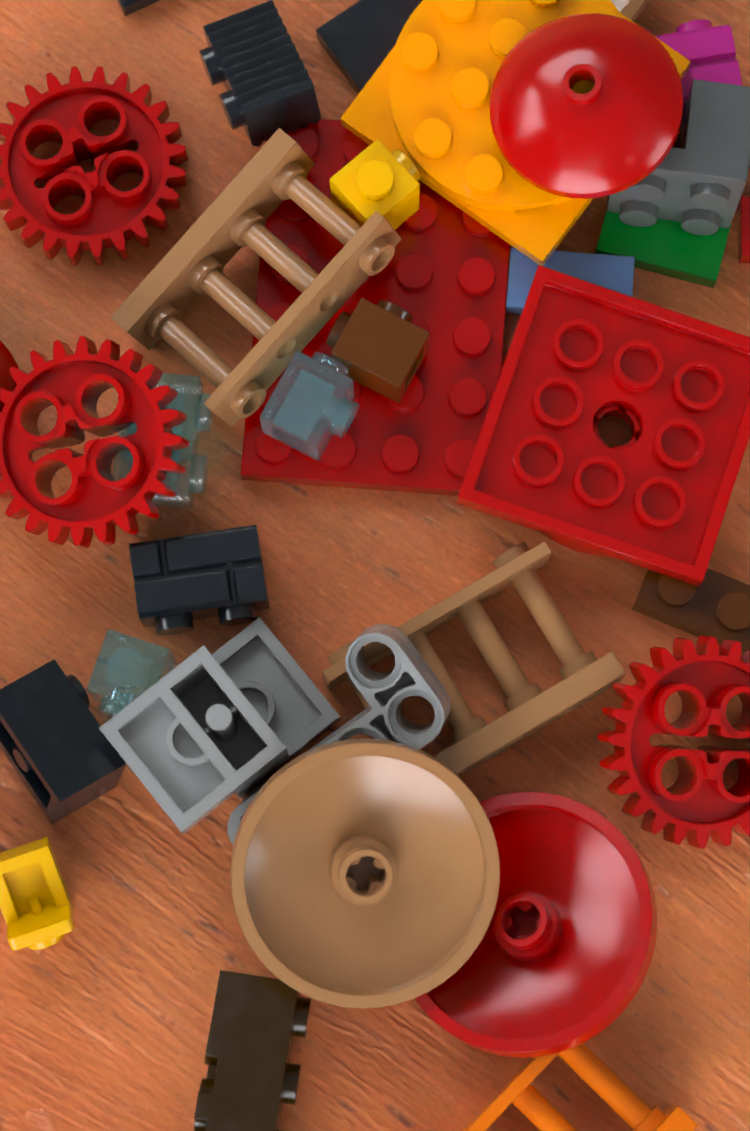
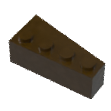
M220 970L205 1053V1064L208 1065L207 1078H202L194 1115V1131H283L279 1130L283 1103L295 1105L301 1071L300 1064L289 1063L293 1036L306 1037L311 998L299 997L300 992L294 990L280 979Z

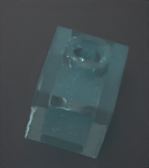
M296 350L260 415L263 433L319 461L333 434L343 438L359 408V404L352 401L354 397V381L346 376L348 369L339 361L323 353L315 352L311 358Z
M108 629L86 690L95 701L100 702L99 712L114 717L172 671L176 660L168 648Z

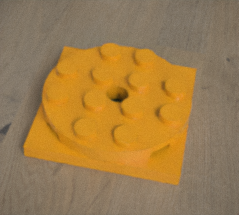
M423 0L405 23L396 45L340 118L342 126L369 145L378 139L390 153L400 150L418 170L421 182L535 263L544 266L593 198H568L548 193L527 182L508 164L496 143L490 120V94L495 76L505 57L522 38L539 26L552 20L573 14L599 13L633 21L620 13L610 0ZM656 38L672 57L680 75V80H682L690 69L691 61ZM582 80L574 84L571 90L577 94H586L593 89L594 84L590 81Z

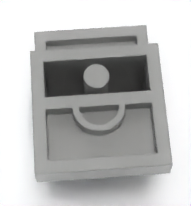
M259 617L212 655L203 645L99 729L181 833L185 834L234 793L241 800L338 722L340 715Z

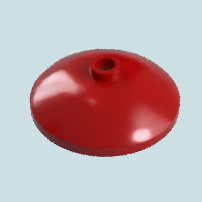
M573 14L539 26L522 38L511 49L498 69L492 85L489 106L490 120L496 143L503 157L513 170L527 182L543 191L562 197L579 199L599 198L621 192L637 184L652 173L668 155L678 136L683 117L682 84L677 67L668 51L644 28L626 19L607 14ZM582 80H587L594 84L593 89L586 94H577L571 90L574 84Z

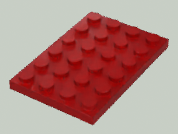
M321 119L317 124L309 123L305 129L298 127L294 133L286 132L315 163V166L308 172L307 180L330 200L329 179L370 146L342 126L341 120ZM419 180V210L395 229L402 240L395 246V252L389 264L378 274L368 276L266 390V398L260 408L251 416L245 418L241 479L458 496L501 374L510 244ZM292 199L283 200L266 219L265 227L318 274L344 247L339 240ZM260 257L256 304L277 322L302 293ZM361 297L375 305L378 304L379 300H386L396 304L412 316V324L430 332L429 350L400 403L332 369L331 351L333 348L326 344L328 336L339 315L343 311L352 315ZM254 336L252 338V348L259 342Z

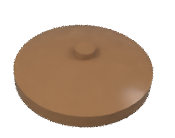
M371 738L349 739L329 743L298 756L272 775L260 788L245 811L235 836L230 865L231 890L237 918L249 945L262 963L282 982L294 990L326 1004L347 1008H380L412 1000L431 991L457 972L470 958L484 937L494 914L499 892L500 861L493 829L484 809L472 791L449 767L435 757L403 743Z

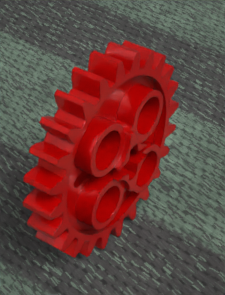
M77 66L71 68L69 83L61 85L58 79L50 72L47 74L48 91L43 94L29 84L24 87L29 101L25 108L9 101L6 104L13 124L0 123V141L4 143L0 145V210L9 209L3 220L9 231L24 226L21 238L27 248L34 246L43 238V251L49 260H52L62 247L67 249L72 266L78 265L83 251H91L97 265L102 266L105 259V249L114 247L117 254L125 260L128 258L126 241L134 238L139 244L147 248L150 246L146 227L149 224L162 230H167L169 227L167 218L161 208L180 209L181 207L179 194L170 188L186 186L188 183L186 170L176 166L188 161L185 145L173 144L182 137L180 125L178 122L165 123L170 116L168 104L165 101L149 106L152 100L149 85L144 84L131 94L128 73L122 72L113 85L107 84L103 67L98 66L92 80L83 82L81 73ZM112 119L120 123L116 131L110 135L101 137L90 133L92 126L100 120ZM53 141L62 145L58 154L52 158L43 160L33 156L37 146L44 142ZM131 144L139 146L136 151L126 150ZM90 159L96 169L92 172L84 173L79 163ZM132 172L143 177L139 186L130 191H120L112 187L116 178L123 173ZM40 180L48 181L44 188H37V182ZM76 195L85 199L81 209L73 214L66 215L55 211L58 202L66 196Z
M80 336L75 354L68 344L56 340L53 343V360H49L45 355L35 350L31 351L30 359L34 370L28 374L12 366L9 371L17 386L13 392L0 388V400L5 404L2 412H0V475L3 477L0 480V498L14 497L8 505L5 514L18 520L29 515L25 531L40 535L48 528V541L64 545L71 533L75 546L89 548L93 532H95L101 543L115 544V525H118L126 533L138 534L139 528L135 515L140 512L157 519L160 514L152 501L156 493L174 498L176 494L171 486L164 481L166 474L185 473L186 467L171 459L172 451L186 448L190 444L189 440L172 434L173 427L187 420L186 414L176 409H166V406L175 399L178 392L169 385L155 388L163 371L153 364L145 366L140 370L143 355L130 348L120 357V345L109 339H105L97 353L94 341L85 336ZM115 388L118 393L116 409L111 415L99 418L97 413L99 397L104 391ZM54 405L57 410L55 427L49 433L40 436L37 429L39 415L45 408ZM132 423L137 425V431L134 434L124 437L110 436L126 429ZM84 431H88L99 437H105L102 439L97 438L86 442L84 444L85 454H81L69 448H63L67 446H75L84 442ZM45 448H62L39 458L36 462L32 459L35 451ZM129 449L133 456L131 471L125 478L115 481L111 474L113 458L119 452ZM68 466L72 474L70 488L64 495L56 498L51 489L53 476L59 469Z
M700 635L696 646L688 638H674L673 655L664 647L654 646L650 648L653 667L651 668L644 663L631 662L629 667L637 682L633 686L615 682L612 686L616 693L624 700L621 708L603 707L602 713L616 721L615 730L598 734L597 740L614 745L615 753L599 761V765L602 768L619 771L620 774L607 787L608 791L616 795L631 794L621 811L625 815L635 818L644 814L641 823L642 830L656 835L663 829V840L680 845L686 836L689 845L705 849L710 835L715 843L728 846L731 845L732 828L738 833L750 837V749H732L715 746H700L694 749L681 745L652 746L649 743L650 736L653 734H675L690 737H704L707 734L725 738L750 737V651L748 650L741 655V642L724 640L718 646L716 637ZM677 692L682 700V710L678 719L669 724L665 717L664 707L669 696ZM737 694L742 702V713L738 721L731 726L726 717V708L730 699ZM675 757L679 767L678 778L672 786L665 789L661 781L662 767L669 759ZM735 759L739 768L738 780L732 788L726 790L723 785V772L727 764Z

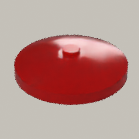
M514 792L494 796L479 802L492 826L500 861L499 892L491 922L480 944L461 968L439 986L414 999L435 1023L469 1046L484 1052L507 1057L523 1058L551 1055L571 1049L599 1034L614 1022L637 994L646 977L655 949L657 935L655 895L648 873L635 849L619 829L594 809L576 800L544 792Z

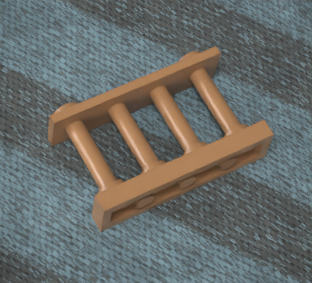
M278 128L110 317L148 350L157 341L163 339L217 388L203 404L231 427H234L240 419L251 416L260 408L266 398V390L368 276L378 274L389 264L394 255L395 246L402 240L389 222L377 211L372 214L363 226H360L307 180L308 172L315 166V163L298 143L281 128ZM292 199L344 245L320 274L265 227L266 219L283 200ZM249 246L302 293L277 322L223 274L224 266L241 247ZM207 293L259 340L235 369L228 365L181 322L182 313L199 294Z
M545 541L532 549H529L525 542L510 548L493 561L496 570L398 626L443 684L450 697V712L447 722L453 730L449 734L453 745L433 757L449 767L459 777L608 690L615 682L620 683L626 674L613 651L598 660L592 651L584 652L535 572L547 565L551 555V550ZM512 584L517 589L563 665L559 672L564 680L544 692L540 690L537 683L530 686L481 605V602ZM459 616L508 697V700L504 702L508 713L488 725L482 716L474 717L426 637L428 633ZM353 640L328 656L327 659L331 666L323 670L322 675L330 691L349 681L363 707L366 709L370 705L354 685L346 670L345 657L349 646L355 641ZM371 642L363 648V658L369 667L374 666L393 654L386 644L380 642ZM426 749L421 750V751H423V752L429 754Z

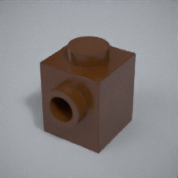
M361 297L352 315L346 311L339 315L328 336L326 344L333 348L331 351L332 369L400 403L429 350L430 332L412 324V316L396 304L386 300H379L378 304L375 305Z

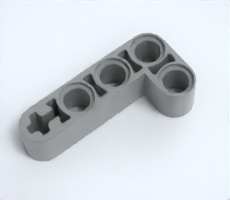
M390 624L372 625L366 628L349 646L345 657L347 673L370 706L308 751L329 743L349 740L351 736L356 734H367L375 739L403 743L420 750L440 733L450 712V697L443 684L418 650L398 627ZM370 642L386 644L395 656L394 669L388 672L372 670L363 658L365 644ZM409 696L426 698L434 708V721L426 725H417L410 722L402 711V700ZM269 779L249 792L231 813L227 828L228 837L232 845L234 844L241 819L250 802Z

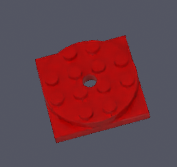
M538 265L456 503L538 531L556 543L572 550L589 555L614 557L699 587L704 580L750 438V337ZM611 416L619 417L630 427L631 441L623 446L609 448L607 443L598 434V422Z

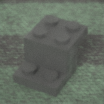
M693 79L681 127L676 138V146L671 148L661 164L646 178L621 192L608 195L606 212L620 213L619 219L623 223L635 227L652 226L656 223L657 219L682 222L681 227L684 231L695 235H711L718 232L719 227L729 228L746 185L748 167H750V87Z

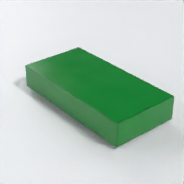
M606 212L595 254L635 257V268L714 288L730 227H719L718 232L711 235H695L684 231L681 227L682 222L657 219L656 223L652 226L635 227L623 223L619 219L620 213Z

